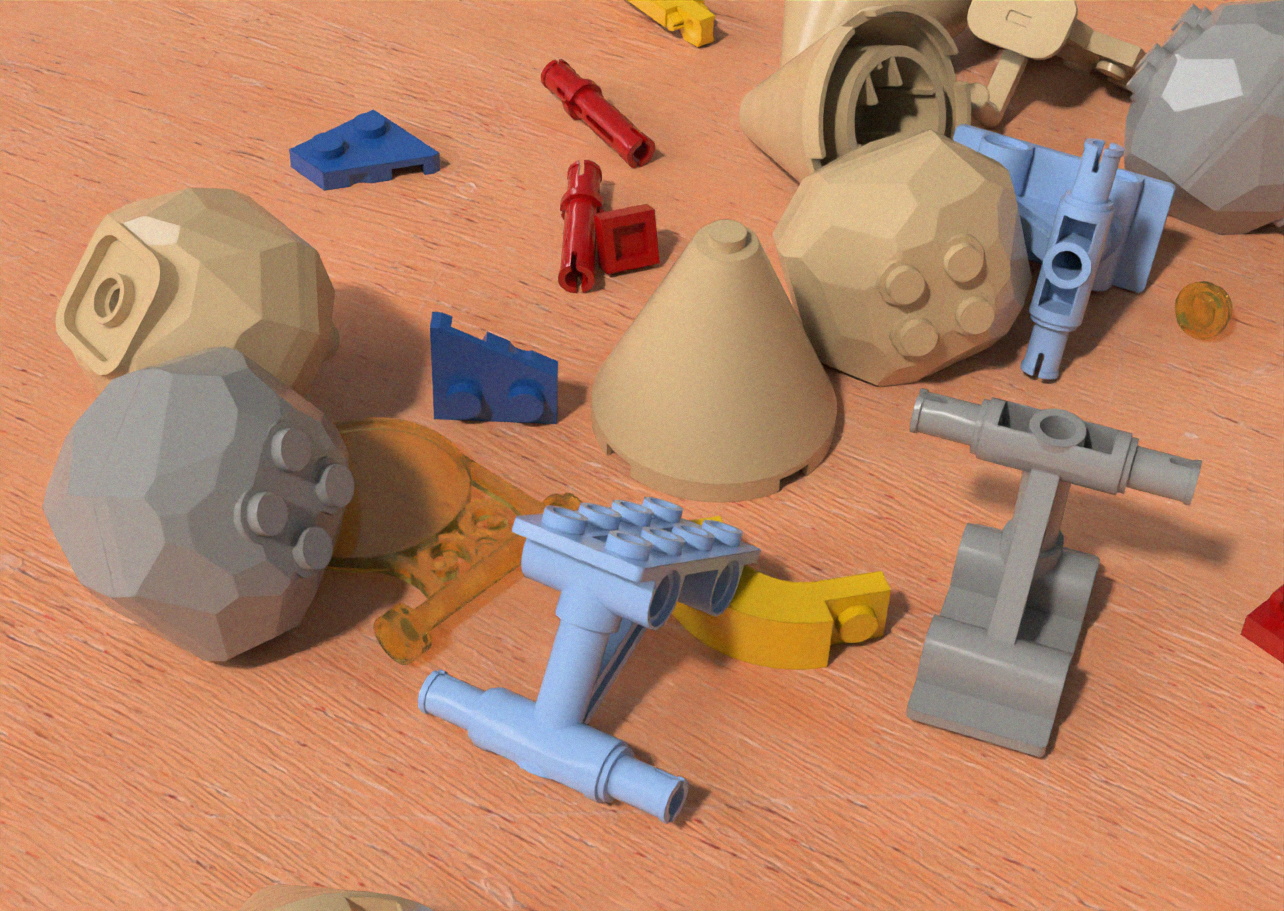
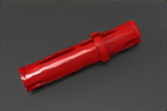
M556 59L552 60L544 67L541 73L542 85L561 100L563 108L569 116L575 120L584 121L630 167L636 168V165L642 167L651 160L655 152L654 141L634 126L614 105H611L604 98L601 88L594 81L582 78L563 59H559V64Z
M579 160L569 166L567 171V192L564 193L560 203L561 216L564 220L558 282L565 291L570 293H577L578 277H582V293L590 290L595 283L596 231L594 214L604 212L603 198L600 195L602 170L598 164L590 160H584L583 175H580Z

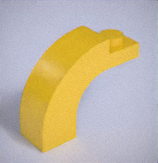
M721 516L689 520L699 525H702L704 520H714L723 523ZM747 564L744 565L735 595L722 614L715 617L678 601L672 614L694 637L707 646L737 660L776 669L827 668L830 645L858 643L866 639L883 637L891 589L882 571L813 582H791L767 576Z

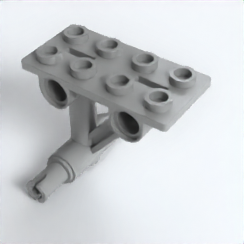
M921 388L914 405L910 432L916 434L919 432L969 445L970 453L975 454L976 459L1021 470L1022 476L1013 518L1006 523L1003 530L967 523L947 596L940 615L935 614L927 632L916 682L908 701L906 715L912 720L1041 757L1045 754L1100 564V558L1095 555L1063 547L1064 536L1060 531L1071 484L1116 495L1117 492L1124 494L1127 487L1177 500L1190 506L1202 460H1191L1138 446L1139 438L1132 437L1133 433L1083 421L1075 414L1066 410L1054 408L1041 410L994 397L991 400L984 399L982 405L929 392L928 389Z

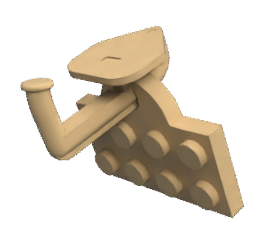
M972 0L967 15L969 28L979 39L1004 48V51L987 88L980 83L969 84L971 116L985 127L992 128L998 125L1029 58L1045 60L1057 55L1063 58L1062 64L1075 71L1089 75L1092 68L1097 69L1108 75V82L1130 91L1125 86L1138 71L1135 68L1146 53L1141 47L1097 32L1084 22L1078 20V7L1075 0Z

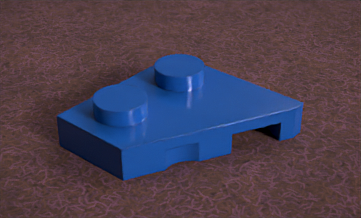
M374 109L359 114L354 119L325 133L317 134L312 139L289 149L291 168L324 191L346 188L356 183L392 180L391 169L418 165L421 167L424 175L440 171V154L438 151Z
M432 312L430 341L434 419L557 424L558 361L532 350L518 349L509 340L488 331L483 340L451 327L452 316L443 312Z

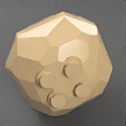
M924 127L869 142L804 177L772 233L792 306L820 362L879 387L915 383L993 346L1008 333L1021 312L1032 280L1017 200L1008 169L1000 162Z
M186 188L136 201L107 214L95 230L60 300L55 320L59 338L71 349L78 365L98 396L117 377L207 348L226 346L244 353L310 402V387L321 363L330 360L336 354L340 343L339 332L332 322L335 289L318 251L249 196L231 189Z

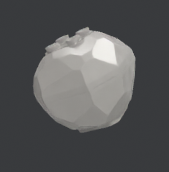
M1243 0L1222 3L1212 11L1206 6L1200 9L1193 3L1172 26L1171 30L1173 32L1162 47L1156 43L1141 59L1135 68L1138 71L1125 86L1132 92L1130 97L1132 102L1126 117L1125 169L1174 184L1176 191L1169 214L1184 222L1221 235L1245 234L1268 223H1272L1279 228L1284 225V0Z
M224 346L207 348L113 379L67 434L47 485L42 507L56 539L79 582L112 610L201 660L226 661L300 624L315 597L326 566L331 560L333 548L340 533L345 505L353 497L355 483L353 475L349 470L348 449L336 426L330 419L244 353Z

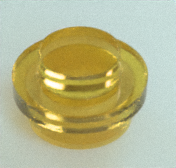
M1198 281L1186 285L1179 292L1175 301V316L1179 326L1186 334L1195 339L1205 340L1222 333L1233 313V305L1228 293L1220 286L1207 281Z

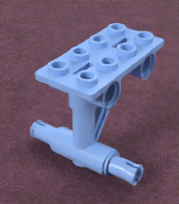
M960 124L955 129L954 141L1000 162L1009 171L1017 200L1028 260L1042 264L1029 308L1030 318L1035 323L1025 358L1021 363V369L1032 376L1035 368H1039L1042 362L1038 378L1056 379L1059 375V366L1069 332L1075 331L1081 325L1091 290L1106 291L1114 285L1141 293L1146 288L1176 187L1169 182L1118 168L1120 158L1124 154V148L1112 142L1109 148L1104 149L1101 162L1099 163L1105 140L1085 139L1083 155L1078 157L971 125Z
M644 497L642 504L625 500H613L611 507L583 502L580 503L579 509L575 511L549 505L545 506L543 514L516 516L512 532L526 537L521 558V571L526 578L561 592L555 610L556 615L560 618V622L537 701L535 702L503 687L490 688L484 691L439 669V671H433L424 681L418 696V708L425 714H432L467 730L468 737L477 748L509 759L529 773L559 782L584 794L586 798L597 803H611L617 799L657 817L659 821L665 824L673 822L679 815L687 798L688 780L681 776H674L634 758V752L626 741L588 725L647 628L657 630L662 627L669 619L677 601L715 617L722 614L735 595L744 565L757 563L761 549L741 541L743 531L734 526L714 520H704L702 525L681 518L683 508L679 505L654 497Z

